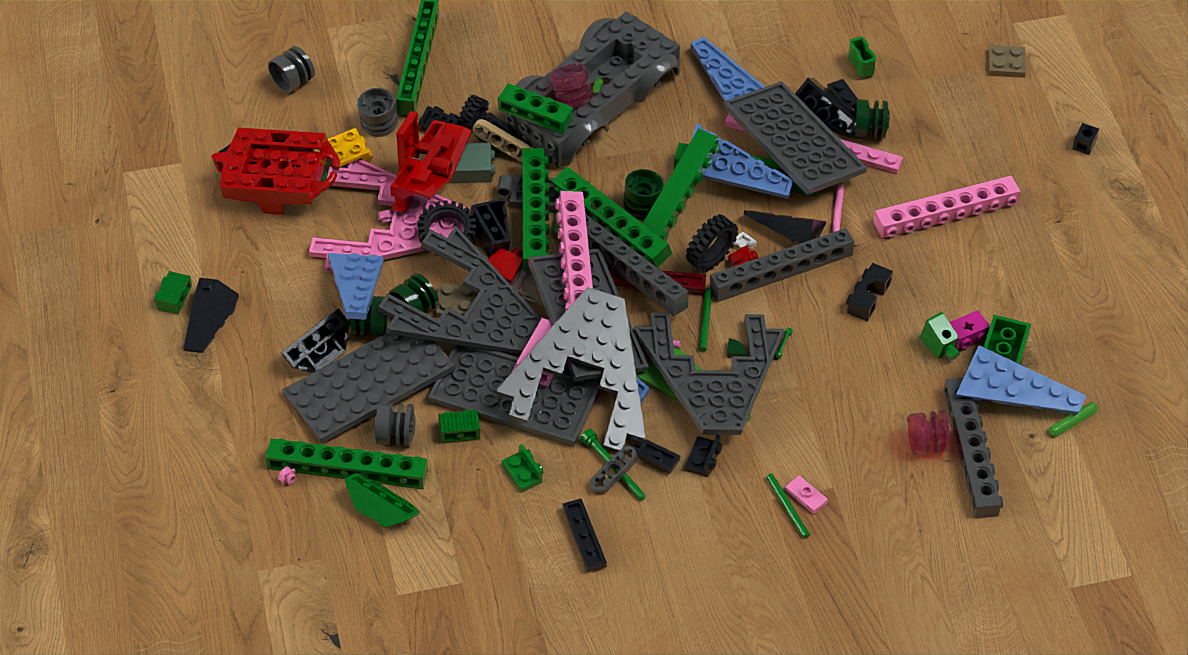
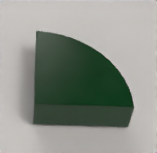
M729 338L727 358L747 356L744 345L735 339Z

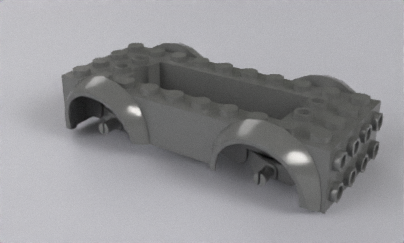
M627 11L617 19H598L583 34L579 49L545 76H527L515 85L573 107L574 119L564 135L506 113V123L516 130L515 138L533 148H544V155H548L549 163L554 164L558 168L568 166L572 163L575 153L581 144L584 147L589 144L587 137L602 126H604L607 132L609 130L608 123L634 102H644L652 87L658 88L661 81L659 79L667 71L673 69L676 76L680 75V45ZM597 78L610 80L609 84L602 85L598 94H589L593 92V84ZM581 98L587 101L584 104L577 103Z

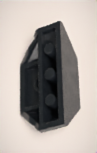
M338 308L280 353L292 368L314 373L330 364L346 351L350 322Z

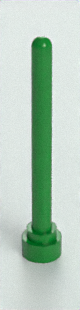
M591 428L581 434L580 440L585 445L592 446L606 463L612 458L598 442L597 434ZM618 466L611 467L616 474L620 470ZM625 473L620 479L639 500H644L646 497L644 492Z

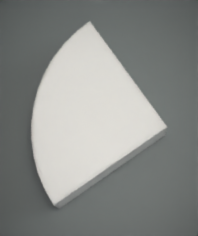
M741 232L736 237V242L732 243L735 249H740L746 245L751 249L757 245V241L744 232Z

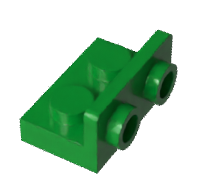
M523 444L519 445L518 453L502 460V466L521 493L542 483L543 468L540 463L534 461L532 452L529 449L526 450Z

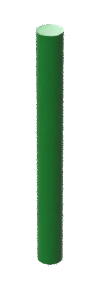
M706 288L704 293L699 351L701 352L707 351L712 300L711 288Z
M773 473L768 474L766 479L803 539L808 538L810 533Z

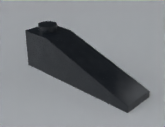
M808 77L796 91L795 95L830 130L851 137L855 133L856 117L816 79Z
M744 210V215L792 241H799V244L820 237L826 225V221L792 218V216Z
M199 278L184 351L203 353L215 338V333L220 327L224 326L228 316L234 313L239 298L237 292L217 279Z

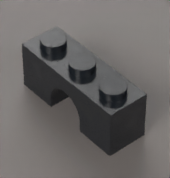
M872 263L869 269L866 268L861 282L858 281L855 285L853 295L850 294L846 300V305H848L847 313L868 322L876 309L877 296L870 293H878L884 296L892 282L893 271L875 263Z

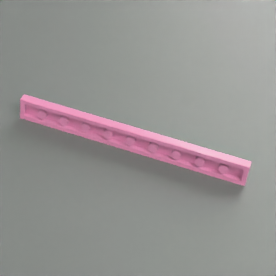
M728 114L725 120V126L745 131L738 124V122L730 114ZM840 139L866 166L894 174L898 173L903 161L902 156Z

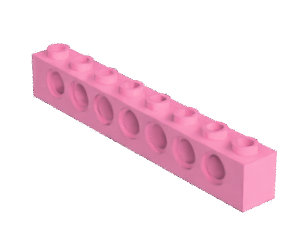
M1011 175L876 210L874 225L882 239L894 237L895 235L909 233L937 224H944L952 220L997 210L998 208L1013 206L1019 202L1020 189Z
M561 191L559 198H556L555 209L559 211L557 213V224H560L558 239H561L559 252L563 254L561 258V269H564L562 283L566 285V288H564V299H567L565 312L587 287L593 288L583 192Z

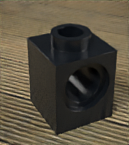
M1082 123L1075 136L1073 150L1090 155L1097 141L1099 128Z

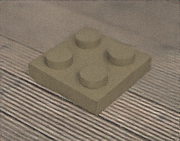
M989 46L990 76L1025 78V47Z
M439 284V304L436 309V318L441 317L446 307L464 316L476 298L477 293L461 284Z

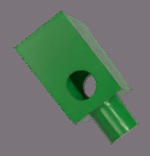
M940 312L927 319L919 337L921 341L937 358L947 355L951 361L956 359L960 355L959 351L955 348L958 335L944 313Z

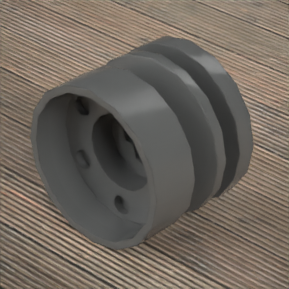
M297 46L289 48V50L283 52V55H279L268 62V71L271 78L285 93L292 92L300 86V83L304 84L315 76V69L310 58Z
M371 88L360 95L357 107L363 130L372 136H384L395 130L398 125V115L393 94L384 88Z
M379 402L375 423L376 444L389 445L392 436H395L397 445H401L402 438L404 437L405 446H410L416 426L414 406L408 404L406 413H404V405L400 404L397 412H394L392 403Z

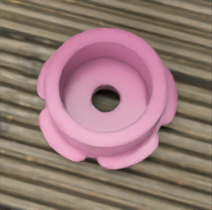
M392 209L378 212V220L382 219V223L392 221Z
M287 466L279 473L278 479L282 485H290L294 482L296 470Z

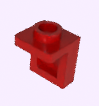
M747 245L728 255L731 267L759 258L757 252L751 250Z

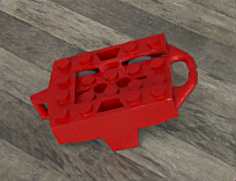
M238 127L227 152L214 153L211 156L217 171L222 173L219 187L224 198L256 202L263 213L283 214V204L312 205L314 198L328 189L337 177L336 172H330L329 177L325 181L320 182L326 159L332 160L333 170L337 171L340 167L339 156L328 141L326 133Z

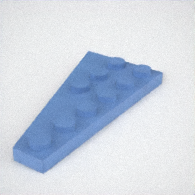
M705 37L691 42L690 49L724 101L765 87Z
M698 123L696 124V127H695V130H694V133H693V136H694L695 133H696V131H697L698 129H701V130H703V131H706V132H708V133H711V134H713V135H716L715 133H713V132H711V131L709 132V131L703 129L702 126H701L700 124H698ZM718 137L720 149L716 155H713L709 169H705L703 173L704 179L777 197L789 198L793 185L791 178L776 169L769 168L764 165V162L752 158L749 153Z
M328 253V261L331 264V270L334 274L337 290L340 293V300H342L346 318L366 320L384 265V257L359 255L357 253Z
M978 346L955 397H968L979 401L980 399L989 400L993 403L1020 407L1030 406L1034 407V409H1051L1055 412L1078 415L1086 395L982 346Z

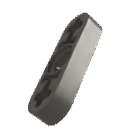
M625 446L621 448L592 477L591 487L595 493H606L637 462L638 455L633 447ZM625 454H628V455L631 454V455H632V458H630V459H629L628 457L625 458L624 455H625ZM612 466L620 468L617 474H610L609 469ZM598 481L601 482V483L603 482V483H604V486H602V487H601L600 485L597 486L596 483H597Z

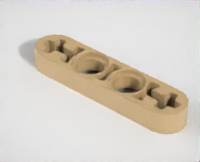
M484 119L477 120L472 128L473 133L487 143H491L494 147L522 162L520 150L522 148H533ZM493 135L500 136L501 140H496ZM509 144H514L517 150L511 149Z

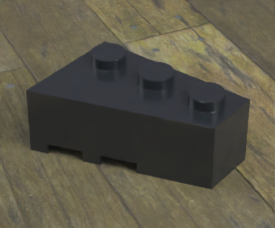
M505 198L471 205L470 212L474 214L476 220V235L489 258L500 249L509 251L511 240L507 223Z

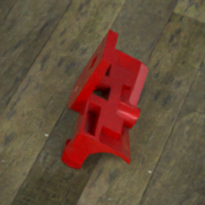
M410 111L396 132L399 173L390 185L391 196L395 198L391 209L397 212H406L412 204V195L423 196L430 200L449 183L456 171L472 131L463 126L433 120L419 141L418 113ZM420 153L426 155L424 159H418Z

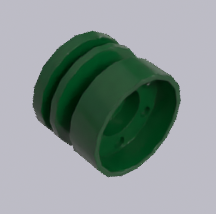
M856 99L854 115L856 117V129L854 137L866 138L868 130H872L873 138H876L877 130H880V138L885 139L890 120L888 102L882 101L881 109H879L878 100H875L873 108H870L868 100Z
M638 169L627 175L623 198L625 211L636 218L647 217L664 187L663 179L659 174L649 169Z
M414 273L403 284L397 285L388 293L424 313L430 312L431 309H434L439 304V298L434 287L419 273Z
M373 296L366 320L349 319L352 335H358L359 327L361 336H365L367 327H370L372 336L386 334L388 316L377 311L385 296Z

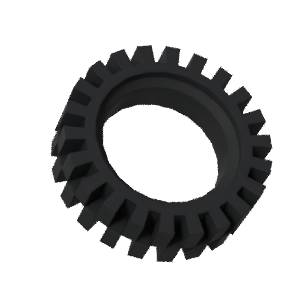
M444 200V205H441L440 201L436 202V207L431 204L428 206V209L425 208L423 210V214H420L418 220L420 243H422L430 231L432 223L443 217H451L458 220L464 227L463 234L472 244L475 241L476 220L472 212L469 213L468 207L463 209V204L461 203L456 207V201H452L451 205H448V200Z
M721 214L713 216L712 219L709 218L707 224L704 222L702 229L696 231L698 234L693 235V241L689 242L688 246L690 247L686 250V260L701 272H708L709 269H714L715 265L718 266L720 264V260L723 261L725 259V254L728 255L730 253L729 249L734 247L732 243L737 240V225ZM716 238V240L714 241V243H713V244L711 245V247L708 249V247L710 246V244H711V243L713 242V240Z

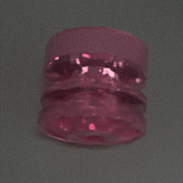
M582 63L562 66L553 71L549 76L552 88L556 91L555 97L557 102L575 108L589 102L594 97L591 82L588 81L589 77L586 67Z
M939 410L937 415L934 411H931L928 420L923 412L911 413L909 415L908 434L911 450L914 455L928 454L930 444L935 453H938L940 449L943 452L950 450L951 429L944 410Z

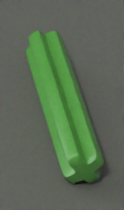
M1094 402L1088 403L1080 409L1078 415L1070 414L1050 426L1049 433L1053 437H1057L1096 413L1098 406Z

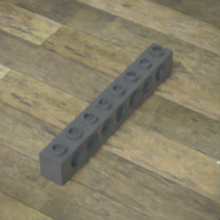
M585 214L589 250L600 248L606 265L672 316H676L688 308V290Z
M844 228L710 275L712 294L717 302L853 256L854 240L847 229Z
M964 377L945 379L944 395L974 517L999 516L1000 508H1003L1002 496L998 495L999 483L998 480L994 479L995 468L994 464L990 463V448L986 447L985 444L987 438L986 432H982L981 428L983 425L982 417L978 416V401L968 397H955Z

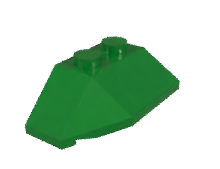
M358 473L345 478V484L354 508L359 510L362 515L375 520L380 526L389 527L410 520L420 514V511L412 503L371 479L363 478Z

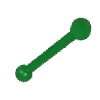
M791 328L785 329L784 339L778 352L775 354L776 359L782 357V350L788 337L793 332Z

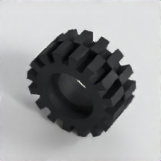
M471 95V97L467 98L468 101H465V106H462L463 110L460 112L461 116L459 117L460 123L471 129L477 120L484 119L485 114H487L486 111L489 109L487 107L489 105L488 101L476 95Z

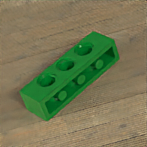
M509 83L498 97V110L563 135L574 119L573 107Z

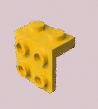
M356 128L328 139L339 156L340 167L360 158L372 164L371 159L373 155L370 148L366 149V141L363 135H359Z

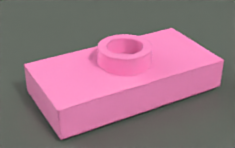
M800 475L785 486V491L813 514L828 503V499Z

